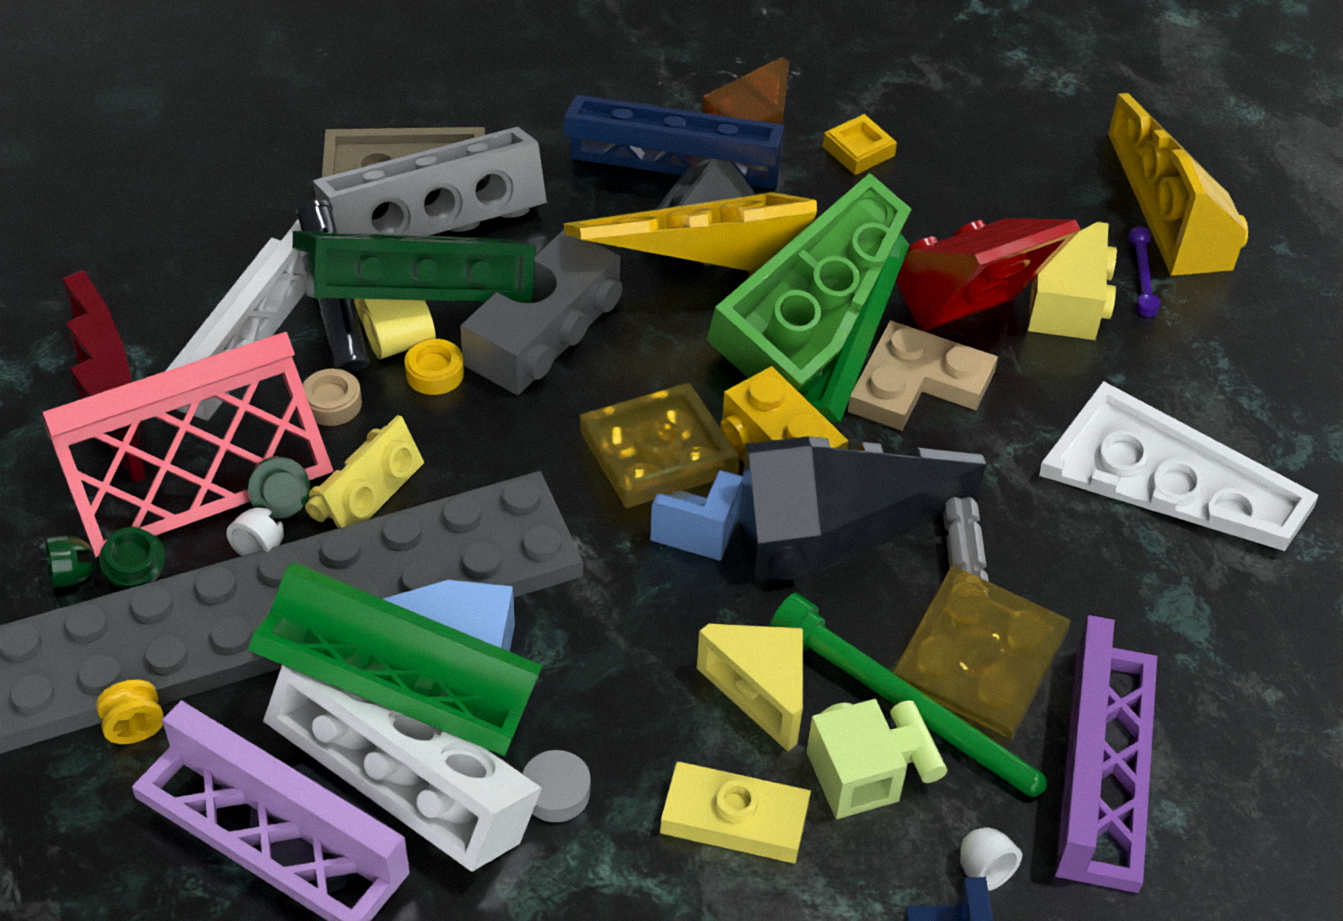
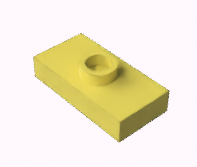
M677 761L661 818L660 833L796 864L811 790Z

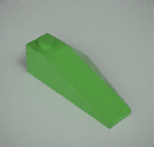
M869 173L715 307L706 340L747 378L772 366L796 390H800L840 353L911 212V208Z

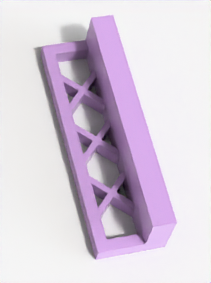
M180 701L162 719L170 747L132 786L135 798L327 921H371L409 875L404 836L183 701ZM183 765L204 777L205 793L174 798L161 788ZM214 784L221 787L223 790L215 791ZM248 804L258 811L259 827L228 832L217 824V808ZM206 810L207 818L198 812ZM268 817L278 824L269 825ZM302 838L314 847L315 862L283 867L272 860V842ZM261 845L262 853L252 846ZM323 852L334 859L324 860ZM358 873L373 884L351 910L328 895L326 878ZM317 880L318 888L307 881Z

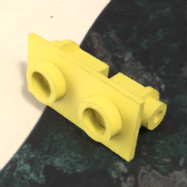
M397 415L382 429H372L367 434V440L344 462L346 466L341 471L336 470L320 487L315 486L309 491V501L305 504V509L316 521L323 522L326 518L333 519L338 529L369 520L424 464L423 458L402 416Z

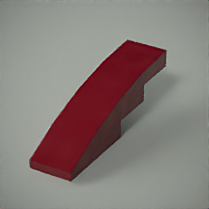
M81 270L63 278L73 315V320L66 322L78 362V365L70 368L79 400L132 383L133 379L121 338L107 305L86 272ZM141 421L129 445L145 452V435ZM129 426L106 433V435L123 441ZM108 444L110 449L116 455L118 449ZM125 452L120 463L135 483L145 479L146 461Z

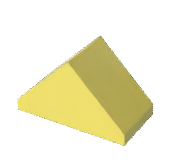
M708 624L699 631L697 669L785 750H791L798 743L803 709V629Z

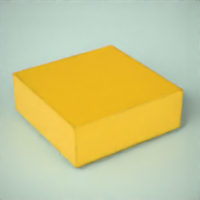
M865 114L824 132L823 147L854 175L894 157L896 153L897 142Z

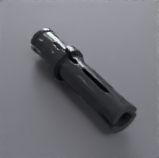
M313 200L299 205L295 213L299 219L301 231L337 233L332 213V203L327 200ZM306 253L302 258L304 270L306 272L308 253ZM317 298L333 362L332 369H341L353 373L368 367L370 359L366 353L354 299Z

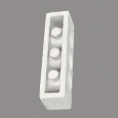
M282 665L263 720L271 728L471 872L520 844L542 787L483 747Z

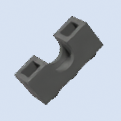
M563 230L535 256L533 300L537 301L536 303L516 302L496 292L460 325L463 365L518 396L535 379L543 378L550 370L553 361L569 345H576L583 338L588 327L603 312H609L616 306L623 289V285L620 282V255L594 242L565 235V230Z

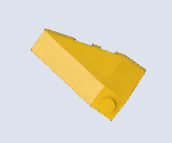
M771 192L564 223L565 235L581 240L748 271V277H750L814 222L817 204L814 199Z

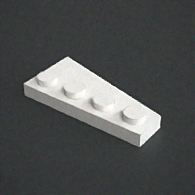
M1104 381L1043 460L1039 475L1283 551L1287 549L1314 509L1319 496Z

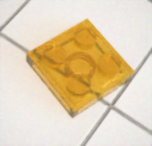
M690 383L580 415L581 434L626 508L654 500L657 494L671 495L715 481L719 470L732 474L739 473L738 453Z
M952 565L893 673L937 703L1013 739L1069 631L1071 620Z

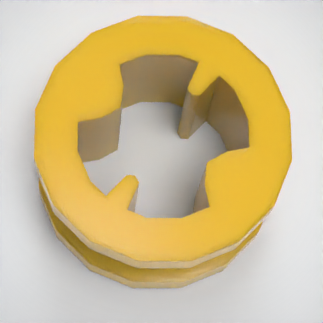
M126 680L112 685L99 695L96 708L99 718L102 719L101 727L107 740L117 744H132L151 737L162 727L164 715L161 706L157 704L159 698L154 685L143 680Z

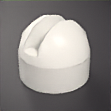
M248 509L228 526L226 532L227 539L240 556L262 550L268 552L272 547L280 545L284 537L283 524L281 521L275 523L269 517L272 513L269 509Z
M980 828L973 830L963 839L961 844L960 863L965 874L968 877H986L988 891L1005 883L1015 873L1022 860L1021 850L1005 834L997 829Z

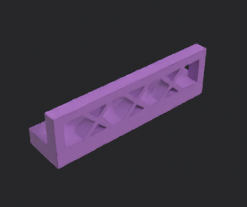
M1088 615L1076 651L1055 877L1139 893L1143 885L1157 656L1112 648L1115 620ZM1110 670L1140 675L1139 689L1121 699L1109 686ZM1136 706H1137V715L1131 710L1132 708H1134V707H1136ZM1115 718L1135 737V743L1118 754L1105 741L1106 724ZM1134 760L1132 771L1127 764ZM1112 773L1131 793V800L1114 811L1100 798L1101 781ZM1130 817L1128 829L1123 824V821ZM1109 831L1127 852L1126 867L1091 860L1096 849L1097 837Z

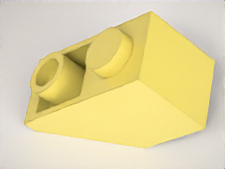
M1096 222L1079 231L1033 279L1029 302V332L1095 340L1101 318L1111 319L1115 303L1116 286L1107 285V280H1111L1114 274L1117 248L1108 246V223Z

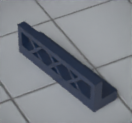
M576 94L564 116L563 136L571 137L570 159L683 175L687 168L702 162L696 161L692 157L699 156L730 161L749 186L777 190L785 125ZM585 140L611 144L607 147L585 144ZM641 148L658 150L662 152H660L658 155L644 153ZM743 163L766 166L768 171L749 169Z

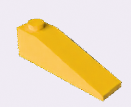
M1129 93L1118 94L1108 135L1170 275L1233 271L1240 249L1246 245L1248 239V226L1244 216L1238 214L1229 193Z

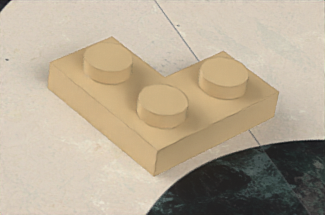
M890 320L852 391L848 412L902 431L921 392L977 410L995 372L998 356Z

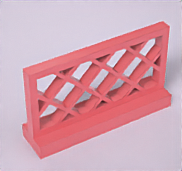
M287 331L42 413L43 423L49 439L52 441L95 557L100 555V551L107 539L103 540L94 516L105 492L140 507L131 527L139 528L147 511L164 518L140 527L153 535H158L250 502L246 490L232 493L211 483L226 451L257 465L262 460L273 456L284 431H287L307 441L315 463L314 466L304 469L309 480L334 472L292 358L295 353ZM280 374L283 375L291 397L281 419L249 404L259 381ZM248 385L242 400L227 394V392ZM215 397L237 408L223 440L190 425L200 401ZM190 405L182 421L166 414ZM294 410L297 413L302 429L288 423ZM244 412L277 427L263 458L230 443ZM155 417L179 428L163 460L129 445L141 421ZM129 426L123 441L106 435V433ZM185 432L219 447L204 479L170 464ZM95 438L117 448L118 451L101 482L77 471L68 446ZM125 452L159 467L144 501L109 485ZM166 471L200 486L188 511L174 515L151 504ZM82 482L99 489L91 505ZM207 490L224 497L200 506Z

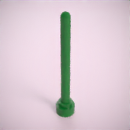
M796 592L791 594L780 605L769 627L802 628L803 652L809 648L894 706L903 701H913L928 729L1024 794L1036 797L1045 791L1047 780L1043 773L824 627L825 619L818 615L819 608Z

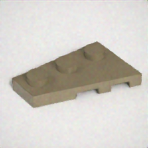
M485 127L326 129L322 178L485 135Z

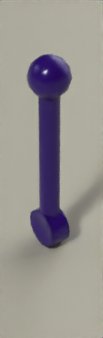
M1138 226L1129 233L1130 243L1136 248L1141 289L1136 310L1142 316L1153 317L1158 313L1160 300L1152 294L1146 247L1150 241L1151 234L1147 228Z

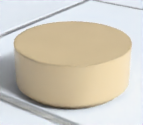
M320 370L310 375L302 384L316 424L323 426L341 425L352 420L361 409L362 399L359 382L354 375L345 370Z

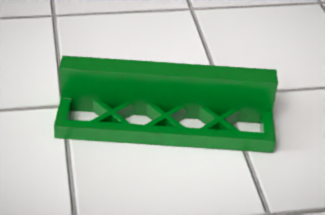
M294 562L285 570L271 610L254 631L247 649L255 654L502 756L506 755L542 668V665Z

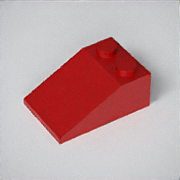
M1006 218L985 225L983 220L973 221L955 231L953 237L938 242L935 236H930L909 246L896 283L919 330L924 332L1014 300L1081 229L1076 220Z

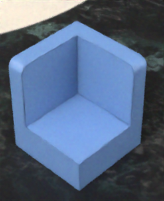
M719 470L707 498L677 489L671 490L668 496L657 494L652 503L650 540L721 561L739 519L743 477Z

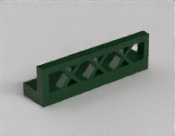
M293 231L292 249L308 253L306 295L313 298L487 301L498 292L516 302H532L535 245L509 239Z

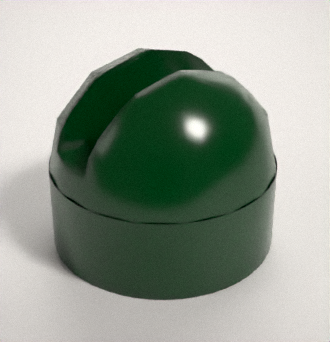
M58 536L45 539L47 567L52 589L82 583L91 575L95 563L78 562L77 558L78 556L93 552L86 541L76 536Z

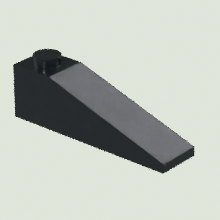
M811 436L746 444L739 526L753 580H791L801 575L815 574L943 518V512L946 511L945 503L952 497L959 499L970 497L977 503L986 467L983 455L917 448L906 456L883 453L881 444L862 442L857 450L831 448L828 438Z

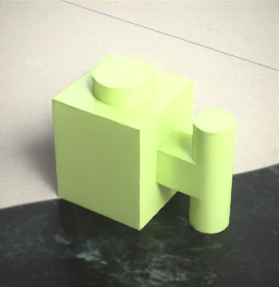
M876 699L854 705L850 703L835 704L825 709L821 714L812 716L806 753L836 820L899 802L908 763L914 762L922 781L925 783L937 781L947 773V768L913 701H903L891 709L890 714L897 727L890 730Z

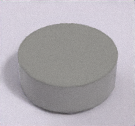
M562 750L546 751L532 758L524 768L522 774L542 787L532 812L537 818L549 822H563L576 817L587 806L590 798V773L586 764L578 756Z

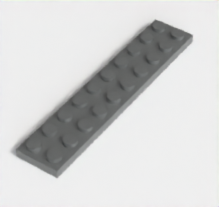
M537 471L272 547L268 552L262 550L0 626V754L102 723L96 708L97 698L105 689L116 683L126 680L148 681L156 688L159 698L157 704L162 705L281 669L282 664L247 649L254 631L269 614L284 572L292 562L384 599L445 580L513 586L514 598L583 577V560L541 471Z

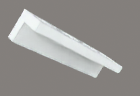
M299 219L282 240L271 238L166 371L273 336L306 292L307 272L304 270L302 261L306 253L292 249L293 231H301ZM215 397L200 401L193 416L208 421L223 401ZM190 405L176 410L186 413Z

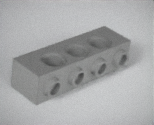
M519 127L312 180L316 200H327L332 203V213L337 233L429 236L447 230L463 232L479 226L480 221L497 216L505 218L519 217L528 213L530 207L547 203L538 141ZM491 174L488 185L481 191L475 192L479 180ZM440 188V194L436 201L424 206L425 198L429 192ZM384 202H389L387 212L381 218L371 220L375 208Z

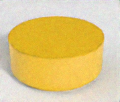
M428 339L413 345L405 356L406 378L409 385L416 391L427 395H440L454 390L464 377L461 350L452 342L443 339Z

